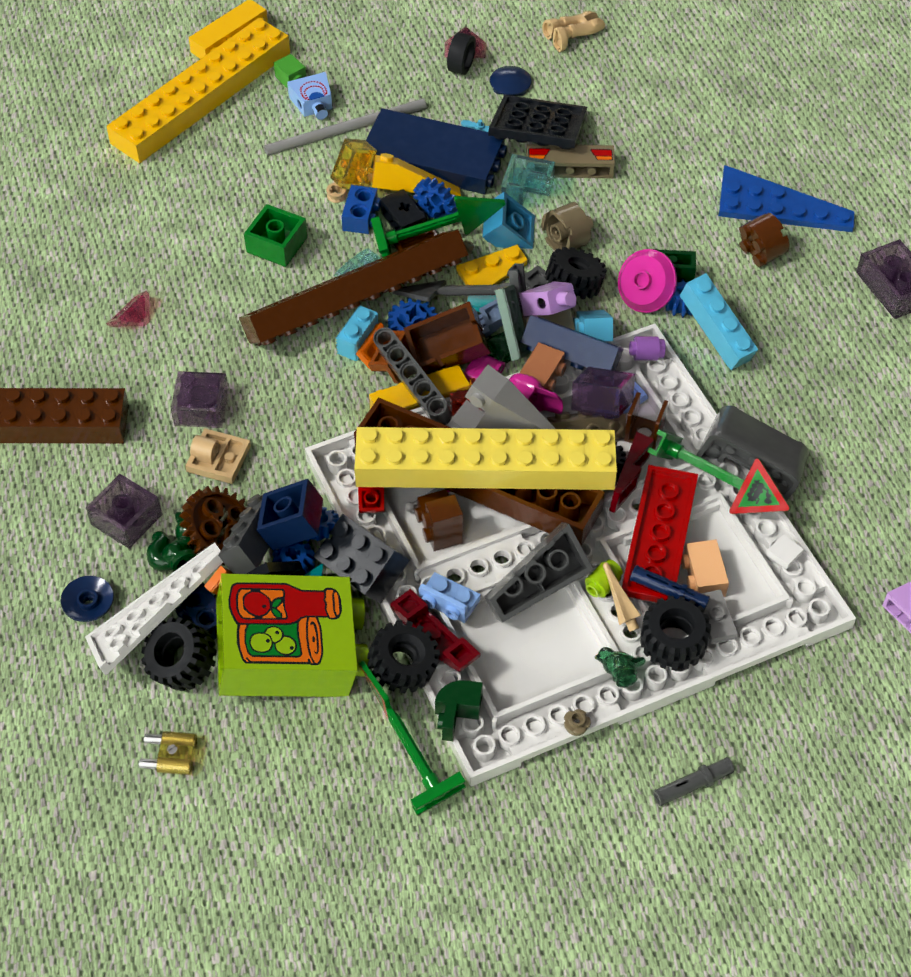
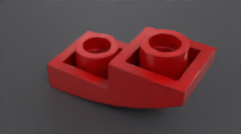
M358 487L359 513L385 512L384 487Z

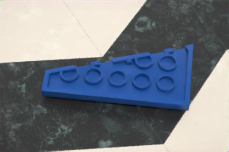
M724 165L718 216L753 220L762 214L771 213L781 224L853 232L854 211Z

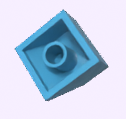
M501 193L494 199H503L506 205L483 222L482 237L495 247L509 248L518 244L522 249H533L535 215L507 193Z

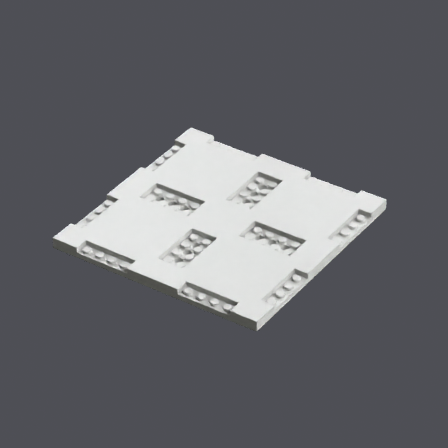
M656 324L615 337L613 341H605L624 348L614 376L607 375L605 379L592 374V369L584 367V370L570 366L571 361L564 359V363L567 364L566 370L562 377L558 376L553 391L562 399L563 412L575 414L578 413L579 409H592V412L602 416L592 403L610 389L615 392L630 379H633L648 396V399L639 405L638 416L656 421L664 400L669 401L663 431L682 437L681 445L684 446V449L697 455L717 413ZM635 336H657L659 339L665 340L664 358H659L658 361L634 360L633 356L629 354V343L634 340ZM513 374L506 376V378L510 379ZM468 390L445 398L452 412V418L463 403L468 400L465 397ZM421 407L410 410L429 418ZM443 408L436 410L435 414L440 413ZM545 410L540 412L546 419L547 417L555 416L553 412ZM640 428L637 431L648 437L652 434L648 428ZM355 430L305 448L306 460L323 494L327 496L334 512L338 514L339 518L343 513L410 559L382 603H379L388 623L391 622L394 626L396 621H400L391 608L390 603L409 589L419 596L420 585H426L434 572L446 578L452 574H457L461 579L456 583L481 594L479 603L465 623L459 620H452L439 610L428 608V611L457 638H465L481 653V657L461 672L449 667L438 659V666L429 682L423 687L435 711L436 696L448 683L458 680L483 682L479 720L457 717L453 742L448 741L470 787L520 767L521 762L609 725L617 722L621 725L710 688L720 679L804 644L808 647L853 628L856 620L848 605L783 511L730 514L729 510L739 492L738 488L680 458L669 460L650 454L649 459L641 467L642 470L637 488L615 513L609 511L614 490H602L605 492L603 510L584 541L582 549L594 570L601 562H606L609 559L618 563L623 570V575L619 582L622 587L638 510L632 506L640 504L648 464L698 474L683 554L686 543L717 539L729 581L724 599L738 632L737 639L711 644L709 639L704 657L699 659L698 664L695 666L690 664L689 669L683 670L682 667H678V670L674 671L669 666H666V669L661 668L659 662L654 664L650 661L651 656L646 657L643 652L644 647H641L640 643L645 612L648 611L652 603H657L628 597L641 615L636 618L639 629L634 630L638 636L628 638L624 635V632L628 630L626 623L619 625L618 617L611 613L613 610H616L613 596L604 598L593 597L587 592L585 579L593 571L502 623L496 619L484 596L541 543L549 533L456 493L449 492V496L455 494L463 513V543L433 551L431 543L425 542L422 522L418 523L415 512H407L405 505L409 502H415L417 497L427 494L434 488L384 487L385 512L359 513L358 487H356L354 470ZM660 437L656 449L658 448L663 437ZM624 438L615 439L617 446L621 445L627 458L632 443L624 441ZM712 457L708 460L743 480L750 471L725 457L722 463L717 461V457ZM783 534L804 549L803 554L787 570L766 555L767 549ZM503 556L508 559V562L501 564L496 562L495 559ZM680 564L677 583L681 585L683 583L687 584V569H683ZM480 565L483 566L485 570L483 572L477 573L474 572L471 568L473 566ZM678 628L662 630L672 638L682 639L688 637L683 630ZM407 655L410 663L412 664V659ZM581 709L586 712V716L590 717L591 725L584 734L574 736L567 732L564 727V716L568 711Z

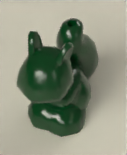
M176 512L175 514L177 522L175 528L176 540L170 543L168 535L162 531H157L152 535L153 542L148 546L146 555L149 565L154 570L174 572L198 555V553L194 552L195 544H187L191 538L182 535L187 528L180 526V523L184 520L179 517L181 512Z

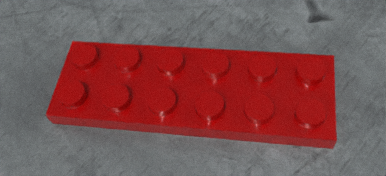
M648 464L622 582V588L628 597L656 603L661 598L665 601L667 600L668 596L630 581V577L634 567L638 565L648 571L677 582L698 474Z

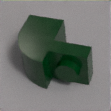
M453 681L445 685L438 692L435 699V714L439 715L437 729L442 730V740L453 742L457 717L479 720L483 682Z

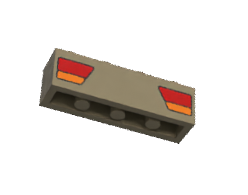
M527 144L526 177L613 179L615 166L614 145H576L575 148L561 149L555 145L540 146L538 144Z

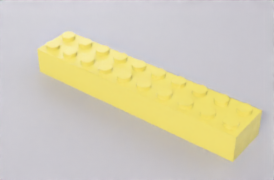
M357 427L354 468L356 487L614 490L617 474L615 430Z

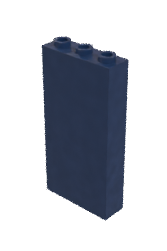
M382 108L360 151L361 166L373 169L375 155L380 156L383 153H387L460 187V189L486 194L488 187H493L494 173H499L501 167L500 159L505 158L507 145H504L505 139L499 140L494 138V136H488V132Z

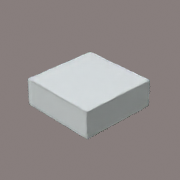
M783 534L767 549L766 555L787 570L803 554L804 549Z

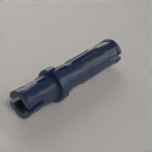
M638 565L634 567L630 577V581H634L666 596H674V599H679V596L685 597V601L693 600L696 602L695 606L701 605L704 611L710 600L709 595L688 588L689 585L686 583L681 585Z

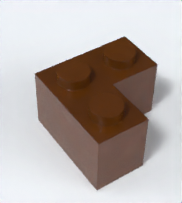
M445 489L417 497L418 508H414L415 516L418 523L422 522L425 542L431 543L433 551L462 544L463 513L455 494L449 496Z

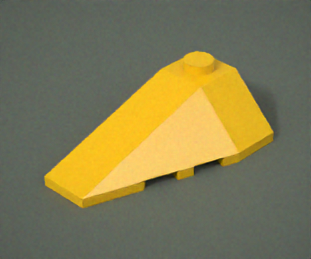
M391 154L375 155L372 170V188L396 191L404 189L406 192L415 193L413 190L416 188V185L422 179L425 180L429 177L431 180L437 178L438 183L443 181L446 189L451 188L450 194L461 196L460 187L399 158H395Z

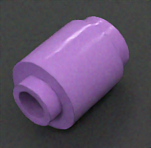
M635 336L634 340L629 343V354L633 356L634 360L658 361L659 358H664L665 340L659 339L657 336Z

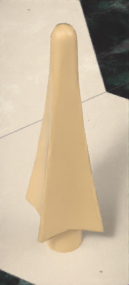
M605 562L603 568L612 592L619 625L626 623L629 632L639 629L636 618L641 616L619 584L610 565Z

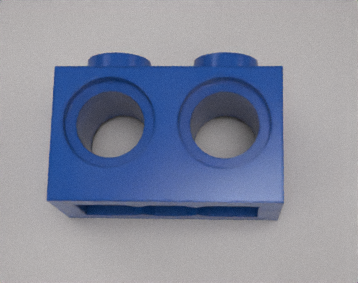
M351 185L341 216L343 231L369 234L370 228L373 227L371 218L376 217L375 211H379L381 207L377 188Z

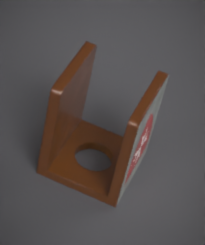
M637 392L627 416L624 441L632 443L636 432L640 428H648L652 432L649 437L654 439L652 448L656 449L661 437L656 433L658 429H664L669 401L664 400L656 421L638 416L641 393Z

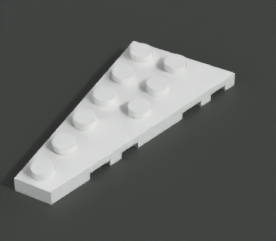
M215 542L85 636L93 656L105 676L151 631L158 627L212 572L222 565L223 561L218 556L221 550Z

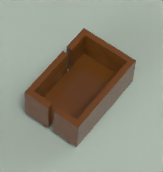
M470 301L403 328L412 357L427 375L440 371L444 367L449 368L458 364L461 366L491 354L486 337L482 332L483 328L478 313Z

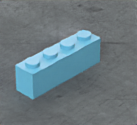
M705 273L687 282L679 296L730 370H733L749 362L758 351V348L709 276Z

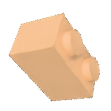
M717 539L686 543L681 565L688 572V588L700 593L721 589L723 597H726L729 581Z

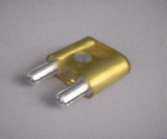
M163 731L162 734L145 733L144 743L160 744L157 759L140 758L139 768L156 769L157 773L191 775L197 744V733Z

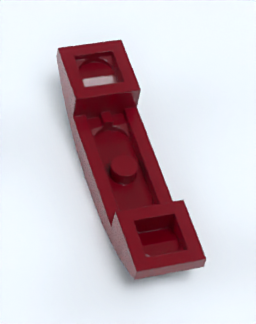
M409 589L390 603L391 608L404 625H406L407 621L413 622L412 627L417 628L419 624L424 627L423 633L429 631L432 634L430 640H436L438 646L435 650H440L438 659L449 667L461 672L481 657V653L465 638H457L428 611V604L413 590Z

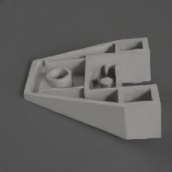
M490 365L485 367L465 395L468 400L463 403L447 425L451 428L556 429L509 379Z

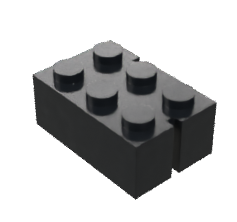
M342 513L330 531V534L333 536L331 539L326 537L313 557L338 576L350 577V584L365 596L382 603L410 559L361 524Z

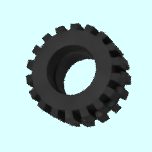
M668 596L666 601L661 598L657 600V604L652 603L649 606L643 619L640 643L641 647H644L643 652L646 657L651 656L650 661L656 664L659 662L661 668L666 669V666H669L671 670L677 671L678 667H682L685 670L689 669L690 664L695 666L698 664L699 659L704 657L709 642L711 624L709 623L710 618L708 614H704V608L701 605L696 607L695 601H685V597L679 596V599H674V596ZM678 628L683 630L688 637L682 639L672 638L662 630Z
M172 617L168 618L167 622L162 621L158 628L151 631L150 637L146 636L144 640L146 646L142 647L141 651L144 654L141 661L146 666L144 670L146 674L150 675L152 680L179 691H185L186 688L189 690L194 689L195 684L201 685L204 682L203 678L205 676L209 677L211 671H209L210 667L215 666L216 661L213 660V656L217 655V650L213 648L215 641L210 638L211 634L204 630V628L178 617L175 619ZM184 644V653L181 659L174 665L175 653Z

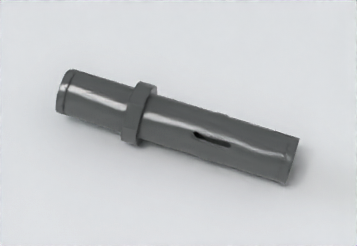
M725 757L711 765H701L697 771L653 790V796L661 807L701 787L713 786L714 781L734 773L733 763L728 757Z

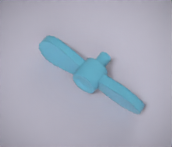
M481 119L478 120V123L469 120L461 121V126L485 132L489 131V126H484Z

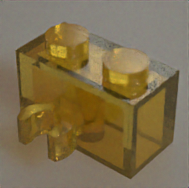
M345 138L330 178L342 189H350L351 185L364 186V184H369L370 181L367 177L368 174L374 173L371 166L377 150L366 140Z

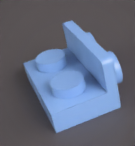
M434 572L426 585L421 584L419 587V597L428 604V608L439 610L448 618L459 620L463 623L467 621L480 601L481 594Z

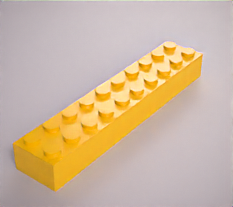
M261 18L256 19L109 123L106 127L110 144L140 164L273 67L275 61L289 55V35Z

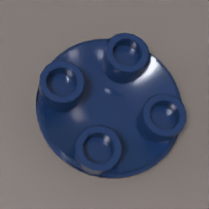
M504 66L496 69L491 74L490 84L496 94L521 96L530 87L531 76L520 67Z

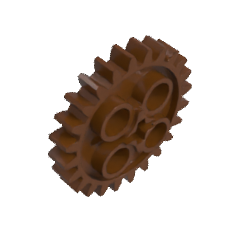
M206 486L203 491L198 489L186 500L187 502L182 506L184 511L179 515V517L184 519L180 526L187 528L182 535L191 538L187 543L188 545L195 544L197 546L194 551L195 553L205 550L214 542L222 550L224 540L232 533L231 528L238 523L239 515L247 508L243 505L245 502L244 498L238 501L236 499L237 493L235 492L230 496L228 488L220 492L218 486H215L212 490L209 486Z

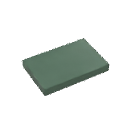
M509 285L495 290V295L511 361H515L530 354V350L526 349V344L521 343L525 327L515 286Z

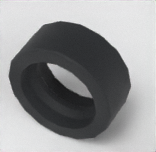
M460 32L454 35L448 51V71L463 75L467 74L475 55V36Z

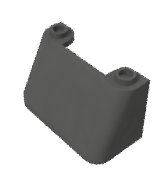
M723 406L717 413L697 456L707 461L712 457H717V461L720 463L727 457L749 470L755 459L758 458L762 461L787 501L799 486L809 450L802 442L796 441L739 410L737 407Z

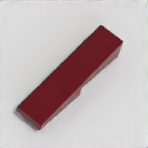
M636 432L616 484L609 511L615 513L637 488L642 470L641 467L650 457L648 450L652 448L654 439Z

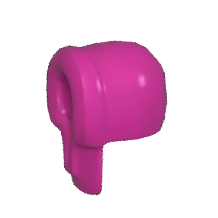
M521 373L513 374L509 380L539 412L543 410L557 414L563 412V402L560 396L544 389L540 381L535 377Z

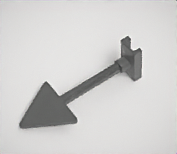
M515 263L508 270L510 283H501V285L445 286L446 281L441 280L405 286L393 291L392 294L429 302L437 294L446 296L495 295V290L514 285L521 315H523L519 293L526 291L524 263Z

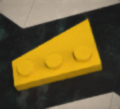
M517 244L456 265V271L465 285H497L505 278H509L507 272L515 263H524V266H526L528 259Z

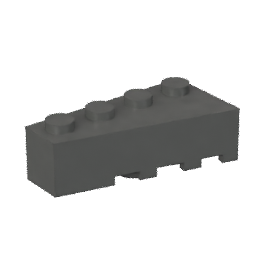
M561 522L484 597L496 619L503 623L594 569L570 525Z

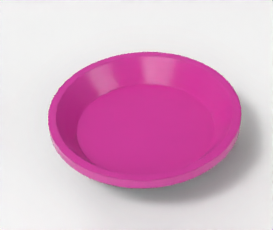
M653 249L639 250L630 255L623 263L618 276V289L621 298L628 307L642 313L655 312L666 306L673 297L677 286V274L674 264L664 253Z

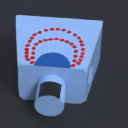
M326 72L287 82L289 98L304 117L315 114L317 119L322 120L328 116V110L332 109V97Z

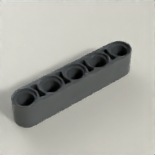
M387 327L378 329L373 336V341L382 357L429 419L444 425L448 424L452 418V412L446 399L396 334ZM403 357L402 360L395 362L398 358ZM417 374L414 378L408 379L411 375ZM430 391L428 395L421 396L424 392ZM443 408L440 413L435 414L436 410Z

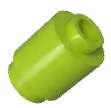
M607 560L606 562L610 565L618 582H620L623 575L622 568L615 561ZM601 562L585 579L586 590L593 597L604 598L611 591L603 568L605 562Z

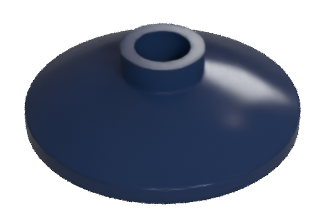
M97 576L79 577L70 582L63 590L60 600L61 607L64 613L75 621H94L104 616L110 610L114 601V593L110 584L103 578ZM88 600L93 601L90 604H84Z

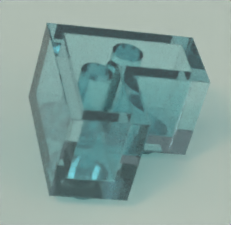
M512 154L501 184V193H507L522 206L527 192L549 196L554 182L555 162Z

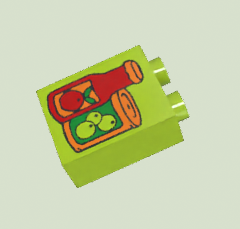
M221 573L216 598L219 696H349L355 676L365 677L359 662L364 661L366 665L369 662V659H367V644H355L354 630L363 629L365 607L363 598L351 597L350 577Z

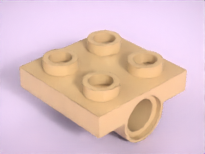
M204 428L201 436L196 435L193 438L190 447L191 456L185 465L186 472L233 484L251 447L250 440Z

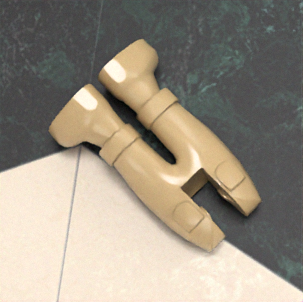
M585 11L574 16H562L560 19H547L542 25L544 36L548 40L553 39V45L559 52L566 50L568 39L591 35L605 28L604 21L598 18L595 11Z

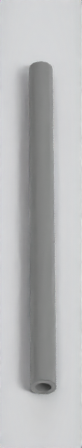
M423 98L389 108L388 110L410 114L426 109L427 105ZM380 111L264 145V151L268 156L373 125Z

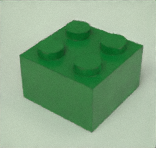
M268 204L264 206L244 233L247 253L284 267L289 264L308 238L306 218Z

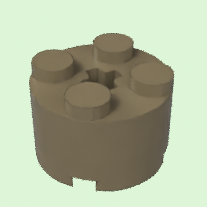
M574 201L545 213L541 222L542 231L546 230L548 236L545 238L546 243L554 251L558 248L562 250V247H567L570 250L571 247L578 249L587 245L590 241L591 229L594 225L592 218L586 216L585 212Z

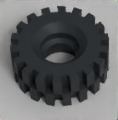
M562 247V250L558 248L555 252L553 251L545 273V279L548 280V283H571L576 297L580 296L581 299H586L587 296L590 299L593 296H597L600 292L607 268H605L604 263H600L601 259L598 257L594 258V254L590 252L587 254L582 249L577 251L574 247H571L570 250L567 247Z
M402 620L396 621L394 626L391 622L386 624L384 629L381 628L378 631L367 655V659H370L367 664L368 668H374L372 674L375 678H380L379 684L382 687L385 683L390 685L388 690L393 692L396 688H400V693L404 694L408 688L413 693L417 691L418 687L422 689L429 682L438 666V658L440 656V650H435L438 646L437 641L430 640L432 634L429 631L423 633L424 627L419 624L417 628L412 627L413 622L407 621L406 625H402ZM403 652L412 659V664L405 665L398 662L394 658L393 653Z

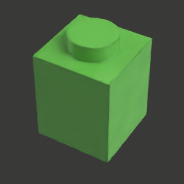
M292 54L274 62L275 77L287 89L288 81L306 77L305 66Z

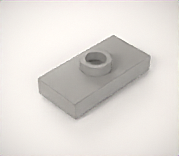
M721 589L703 593L710 596L704 614H708L710 618L711 632L709 639L711 644L737 639L738 632Z

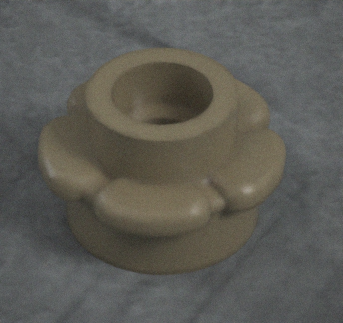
M581 709L568 711L564 716V727L571 735L580 736L591 725L590 717L586 716V712Z

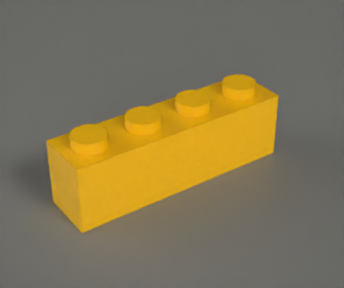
M253 0L243 2L188 37L191 53L201 59L256 19L261 18L268 23L267 10Z
M459 364L427 375L444 398L470 389V384ZM402 382L369 394L370 409L378 397L408 410L420 407ZM430 391L424 392L421 396L428 395Z

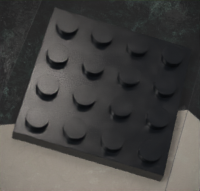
M504 95L489 126L488 136H494V138L499 140L506 138L515 139L520 143L535 142L540 146L555 145L561 149L575 148L588 107Z

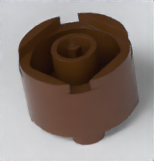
M771 213L762 214L739 227L742 239L739 242V246L746 254L750 252L753 255L752 259L757 267H761L788 252L790 244L788 236L783 237L781 230L784 227L781 222Z

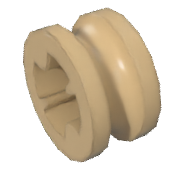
M334 182L327 186L326 192L329 201L340 203L346 199L345 185Z

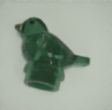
M504 331L487 339L491 353L488 356L505 363L511 361Z
M609 647L601 648L598 654L595 655V659L603 664L604 670L612 675L613 681L621 688L629 687L637 681L636 667L642 666L646 662L644 657L635 658L625 652L614 651Z

